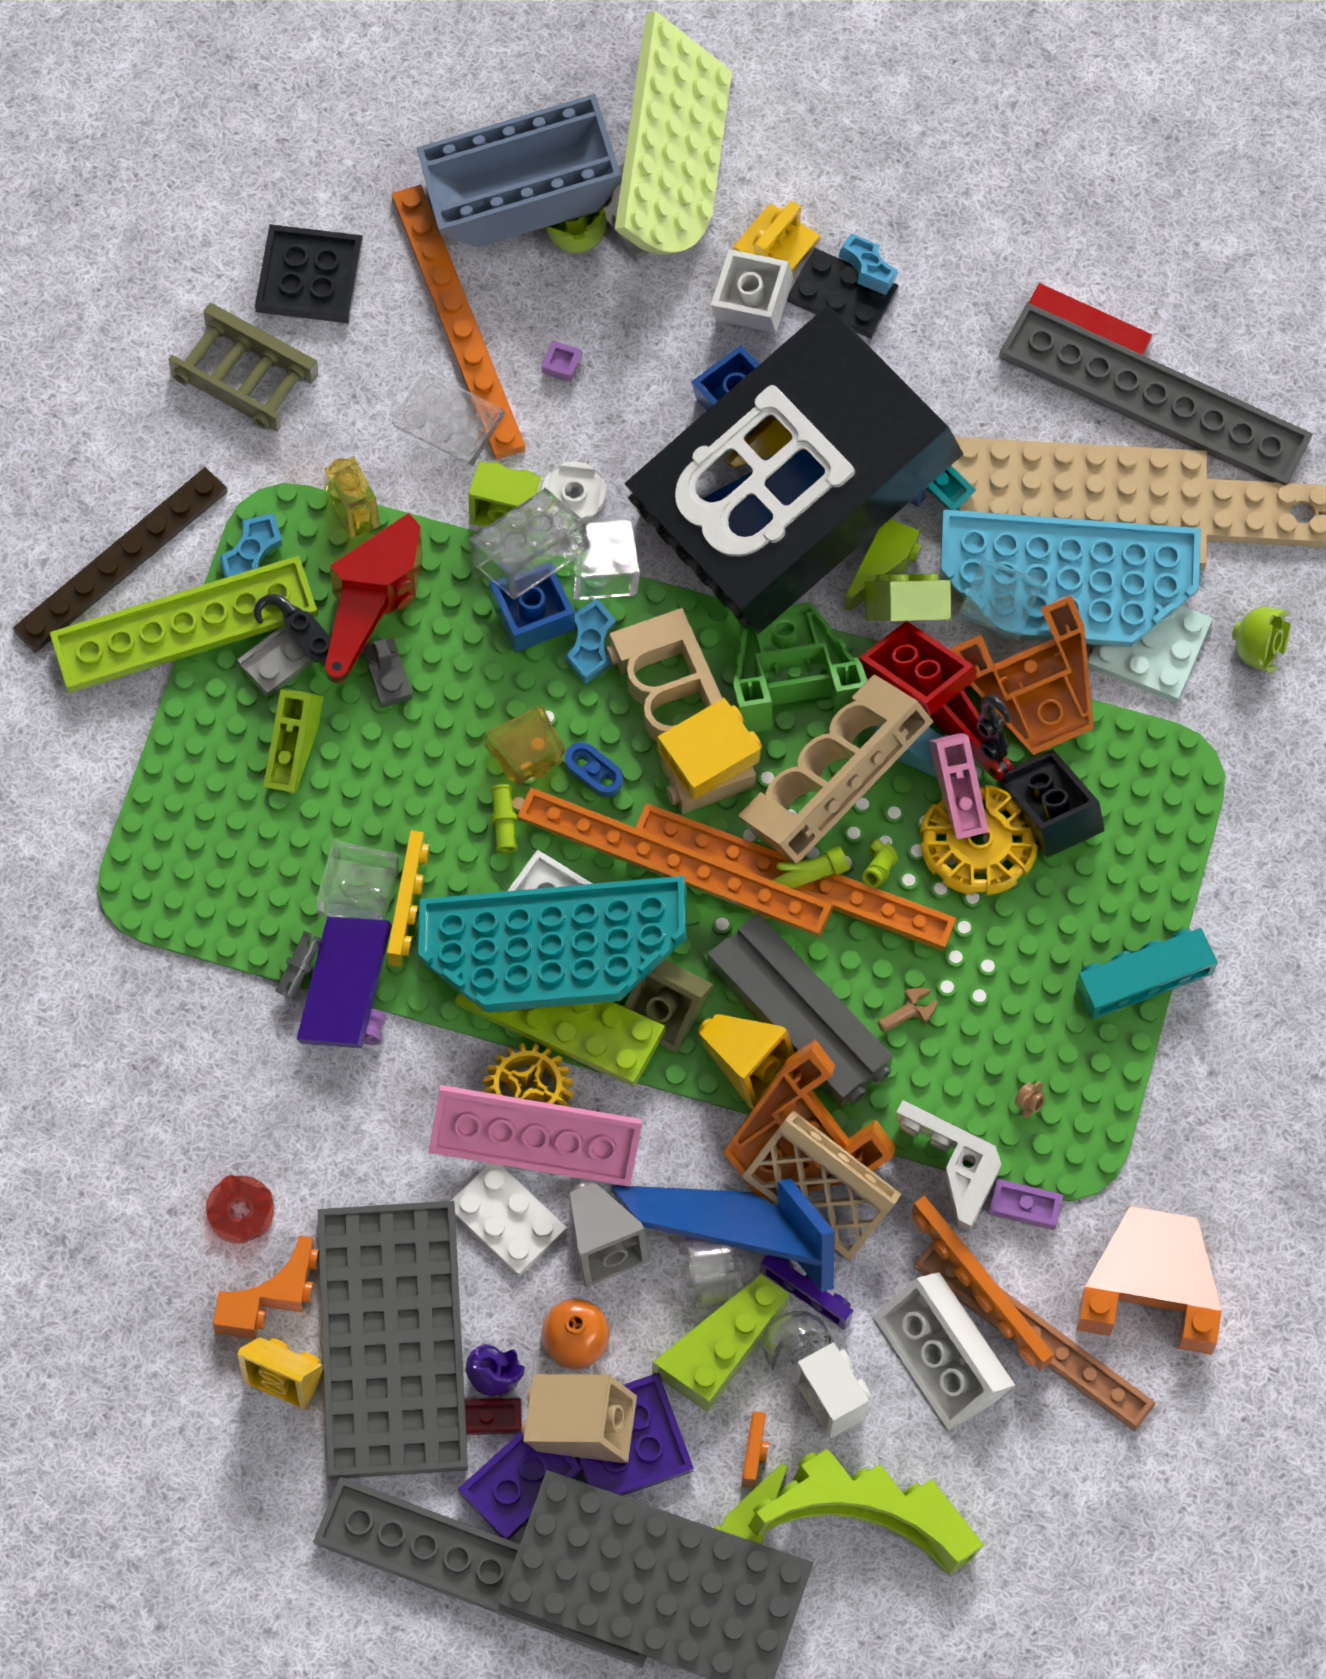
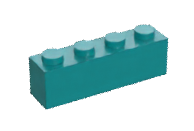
M1187 928L1178 931L1169 940L1160 942V940L1151 941L1145 944L1142 950L1130 954L1129 951H1124L1115 955L1110 962L1102 965L1096 962L1085 966L1078 974L1076 987L1091 1020L1213 975L1218 961L1202 928L1193 931Z

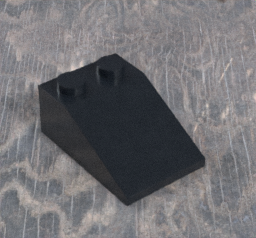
M1054 749L1013 767L1010 773L1000 781H997L1001 789L1007 791L1012 796V800L1021 811L1020 819L1025 822L1026 828L1031 829L1035 844L1038 845L1039 850L1046 858L1105 831L1100 802Z

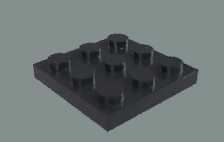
M269 224L255 301V312L349 323L363 245V235Z

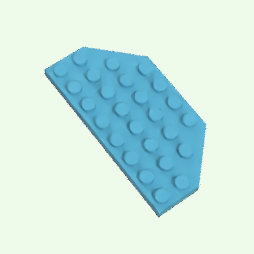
M943 510L940 575L945 580H950L951 586L1001 638L1046 641L1053 638L1041 607L1071 594L1085 626L1086 644L1132 647L1198 592L1201 528Z

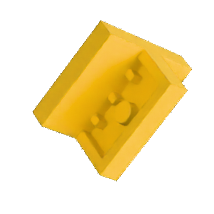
M791 200L784 209L782 207L777 208L769 203L736 242L733 250L789 261L793 274L818 244L820 235L800 223L802 206Z

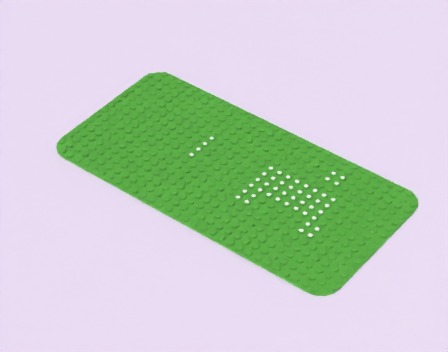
M281 483L259 489L238 504L226 523L204 584L225 578L219 556L231 551L239 543L243 534V520L274 513L283 546L270 551L262 560L260 567L299 555L319 615L314 618L331 638L339 601L333 595L330 565L406 515L407 512L308 485ZM411 514L421 526L422 561L416 596L407 607L403 609L397 608L390 614L385 613L366 646L373 644L377 640L394 638L413 699L381 708L363 651L349 673L348 678L342 683L329 681L326 676L325 665L315 662L281 688L283 690H296L324 696L317 734L296 793L263 787L280 689L267 698L237 663L240 657L277 629L176 660L100 866L97 890L104 914L121 933L146 945L280 982L288 966L285 962L288 957L292 958L303 935V931L312 934L307 944V948H309L315 935L322 939L327 916L388 920L393 925L410 831L424 832V844L430 845L427 864H421L419 875H424L421 895L415 894L413 905L418 906L415 926L409 925L407 935L412 936L411 952L409 956H403L402 967L388 965L389 936L372 1009L519 1050V1045L523 1043L526 1046V1051H532V1046L536 1043L539 1045V1053H543L548 1047L456 1006L455 999L459 991L420 961L418 955L420 899L505 892L510 888L537 850L592 884L664 877L519 821L518 817V821L515 823L517 851L506 854L496 852L495 825L491 824V815L494 814L491 787L499 784L512 786L513 812L517 815L532 787L635 828L646 803L775 850L757 838L738 815L760 792L766 795L769 784L778 774L788 768L798 766L797 760L806 744L822 734L830 733L829 727L836 713L831 696L772 706L773 730L755 732L762 745L759 763L752 766L756 773L755 788L681 814L678 805H672L669 800L666 787L670 785V778L662 770L660 754L657 751V742L651 739L645 731L643 722L644 705L634 700L628 692L627 673L621 675L617 664L611 665L609 669L584 685L565 662L566 654L574 647L577 641L576 627L575 630L515 653L489 599V582L549 559L574 613L595 598H598L617 621V626L610 633L683 608L722 699L725 698L730 706L734 705L733 683L734 677H736L738 655H740L744 628L734 617L733 612L728 607L725 608L715 596ZM831 628V632L837 639L841 638L846 644L847 651L853 658L857 657L859 659L860 656L879 642ZM609 634L604 644L605 652L606 647L609 646ZM682 653L639 669L635 674L639 682L651 687L661 686L691 675ZM968 685L963 690L978 714H980L982 698ZM699 692L659 706L652 715L662 725L673 726L704 710L705 706ZM1092 699L1094 729L1035 755L1027 749L1006 724L1003 727L1004 736L1009 745L1006 757L1010 761L1012 768L1054 749L1100 802L1105 829L1104 832L1048 858L1038 848V854L1031 870L1026 876L1022 875L1018 878L1017 885L1011 889L986 896V892H974L972 896L947 887L942 883L943 879L937 873L934 875L931 873L921 853L920 844L923 843V836L920 835V828L923 818L931 805L938 804L942 800V792L936 777L897 760L801 859L803 861L824 855L825 851L840 846L846 856L850 870L839 875L864 883L862 874L874 860V857L867 853V849L875 839L881 840L884 845L889 842L897 852L898 861L895 865L891 866L887 881L875 888L957 918L944 952L836 911H832L820 938L773 919L765 920L893 1055L890 1068L892 1070L891 1073L881 1083L876 1084L873 1082L865 1089L866 1094L854 1105L848 1103L840 1109L819 1085L813 1089L814 1093L848 1138L874 1120H877L896 1145L895 1157L946 1171L954 1149L950 1148L948 1152L942 1151L930 1144L931 1139L921 1133H919L918 1137H915L899 1128L900 1124L896 1121V1113L902 1100L996 1146L1002 1164L996 1180L1001 1179L1063 1194L1062 1201L1071 1202L1098 1194L1117 1178L1128 1157L1172 990L1091 1020L1076 987L1078 974L1081 972V969L1089 964L1097 962L1102 965L1110 962L1115 955L1121 952L1129 951L1130 954L1142 950V947L1151 941L1160 940V942L1169 940L1178 931L1189 928L1221 811L1225 789V772L1217 751L1199 733L1173 721ZM934 722L929 726L941 736H948ZM870 726L862 730L855 737L852 744L860 749L874 735L877 726ZM585 742L592 745L616 764L623 774V785L620 792L612 797H600L571 775L565 766L567 749L575 743ZM579 759L576 761V764L584 766L587 764V761ZM838 759L829 764L822 772L821 778L829 782L849 759ZM975 760L974 765L979 788H984L985 785L1001 788L997 780L993 779ZM604 779L600 783L604 786H609L612 784V781ZM806 792L793 801L788 811L796 816L817 792ZM1006 810L1003 811V812H1000L1001 814H1003V815L1006 817V819H1008L1009 817L1012 816V815H1011L1008 811H1006ZM984 833L970 837L972 842L977 845H984L989 841ZM938 834L936 836V841L946 840V834ZM1012 835V843H1022V838ZM952 857L946 862L952 870L958 865ZM1008 859L1002 863L1007 870L1013 866ZM986 872L983 874L974 873V879H986ZM686 886L687 939L665 959L714 985L700 1016L680 1050L675 1053L658 1044L637 1084L747 1115L751 1112L752 1109L749 1108L704 1048L698 1034L699 1027L703 1021L708 1018L712 1019L716 1014L759 1022L707 966L708 953L727 937L730 939L743 924L753 917L750 910ZM319 948L310 965L312 970L310 974L306 973L299 988L309 990ZM913 988L931 990L929 996L919 1000L916 1004V1007H926L937 1000L935 1012L925 1025L922 1024L920 1018L911 1017L887 1032H882L879 1029L877 1023L880 1019L907 1004L908 1000L904 997L905 990ZM630 992L620 1001L612 1002L624 1007ZM551 1049L550 1059L560 1055L563 1063L602 1073ZM1037 1082L1043 1083L1042 1092L1045 1093L1046 1097L1045 1103L1037 1113L1032 1112L1031 1116L1025 1119L1022 1117L1023 1110L1015 1105L1016 1096L1026 1083L1035 1085ZM967 1160L962 1162L967 1168L974 1166L973 1163Z

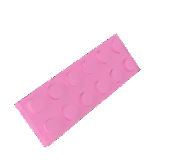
M440 1085L428 1153L630 1187L642 1128V1119Z

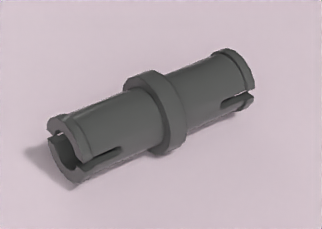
M303 931V935L292 958H287L285 963L288 966L278 987L275 989V992L283 996L290 983L291 986L286 997L291 1000H295V996L306 973L310 974L312 970L310 965L320 944L323 942V939L315 935L310 947L307 948V944L312 936L307 931Z

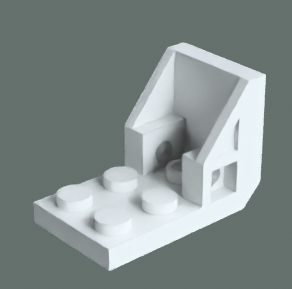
M902 1100L896 1113V1121L899 1122L901 1130L915 1137H918L919 1133L931 1139L930 1144L942 1151L948 1152L950 1148L954 1149L946 1167L945 1178L957 1227L970 1233L1001 1169L1002 1164L996 1146ZM967 1160L973 1163L974 1166L967 1168L962 1162Z

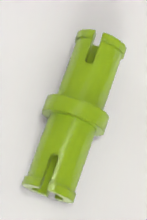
M499 784L491 787L494 814L491 815V824L495 825L496 852L502 854L513 853L518 849L515 834V823L518 820L517 814L513 812L512 786Z

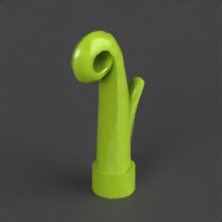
M837 846L825 851V854L822 856L799 861L797 865L794 862L777 863L776 867L779 870L788 872L772 881L793 889L832 874L837 876L850 870L842 848ZM761 915L764 920L771 919V918H768V917H765V916Z

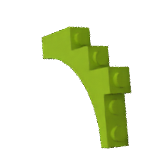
M828 1448L818 1455L813 1451L801 1459L798 1463L800 1468L793 1478L794 1481L786 1485L780 1491L781 1496L774 1501L767 1498L753 1509L755 1515L748 1525L757 1537L778 1525L802 1518L836 1516L859 1519L882 1526L908 1539L927 1553L948 1576L974 1559L984 1546L933 1479L922 1486L916 1482L902 1492L880 1463L870 1470L864 1467L850 1477Z

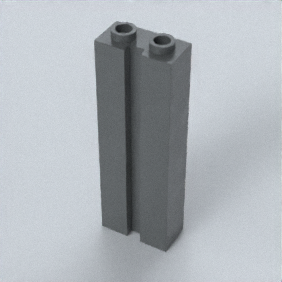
M757 913L743 924L735 935L730 939L727 937L708 953L707 966L759 1022L778 1025L787 1029L794 1052H797L814 1039L817 1040L835 1064L832 1076L819 1086L840 1109L848 1103L851 1105L857 1103L866 1094L865 1089L873 1082L876 1084L881 1083L891 1073L892 1070L890 1068L893 1055L760 914Z

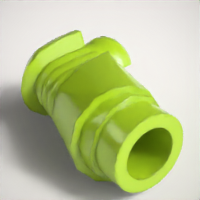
M875 839L867 849V853L873 856L874 860L862 874L864 883L872 888L878 887L887 881L891 866L895 865L898 861L897 852L889 842L884 845L879 839Z

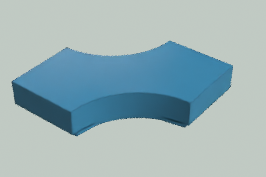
M850 234L841 247L838 257L846 260L856 269L858 284L886 295L896 280L897 269L888 265L881 258L878 251L880 245L855 234Z
M274 513L243 520V534L239 543L231 551L219 556L225 578L259 568L262 560L270 551L283 546Z
M595 598L575 612V627L578 637L574 647L565 656V662L584 685L611 667L604 644L610 631L617 626V621L598 598Z

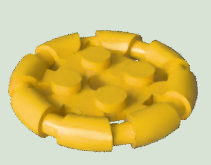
M985 785L984 788H980V793L985 805L984 812L989 832L984 833L989 839L986 844L977 845L972 842L970 837L958 840L955 838L943 796H941L942 800L938 804H932L928 809L920 828V835L923 836V843L920 844L921 853L933 875L937 873L943 879L942 883L947 887L972 896L974 892H986V896L1011 889L1017 885L1018 878L1028 874L1038 854V845L1035 844L1031 829L1026 828L1025 822L1020 819L1021 811L1012 800V796L1001 788ZM1006 810V811H1008L1012 816L1009 817L1008 819H1006V817H1005L1003 814H1001L1000 812H1003V811ZM938 834H946V840L936 841V836ZM1012 835L1021 837L1022 843H1012ZM951 857L958 864L953 870L946 864ZM1006 859L1013 865L1009 870L1002 865ZM986 872V879H974V873L983 874Z

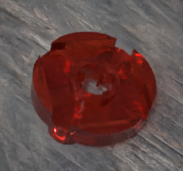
M229 1175L224 1177L212 1189L206 1202L208 1223L219 1238L233 1244H244L257 1237L260 1238L269 1230L275 1216L272 1193L261 1181L250 1176ZM239 1202H245L246 1208L250 1210L246 1216L242 1213L241 1218L235 1217V1211L232 1209V1206L235 1203L238 1205Z

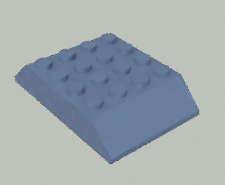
M596 94L416 148L440 234L475 247L492 244L597 212L622 181Z

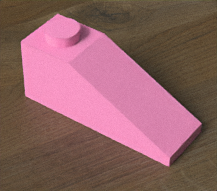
M957 733L929 740L935 773L955 838L958 840L989 832L969 736Z

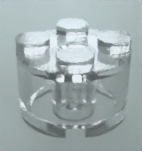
M699 1239L681 1241L679 1255L686 1254V1261L684 1265H680V1273L687 1302L692 1301L691 1309L724 1305L733 1296H736L737 1290H742V1275L739 1269L734 1270L732 1258L736 1256L735 1247Z

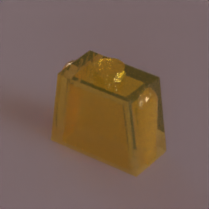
M355 457L334 460L331 466L324 469V487L350 538L379 527L376 497Z
M542 704L485 733L486 749L498 762L506 777L513 781L516 786L532 777L537 779L546 775L552 767L562 762V756L566 750L550 723Z

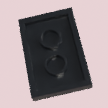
M814 247L788 294L787 302L813 314H818L824 307L829 305L856 333L872 339L896 296L899 285L894 283L886 295L857 283L858 273L849 262Z

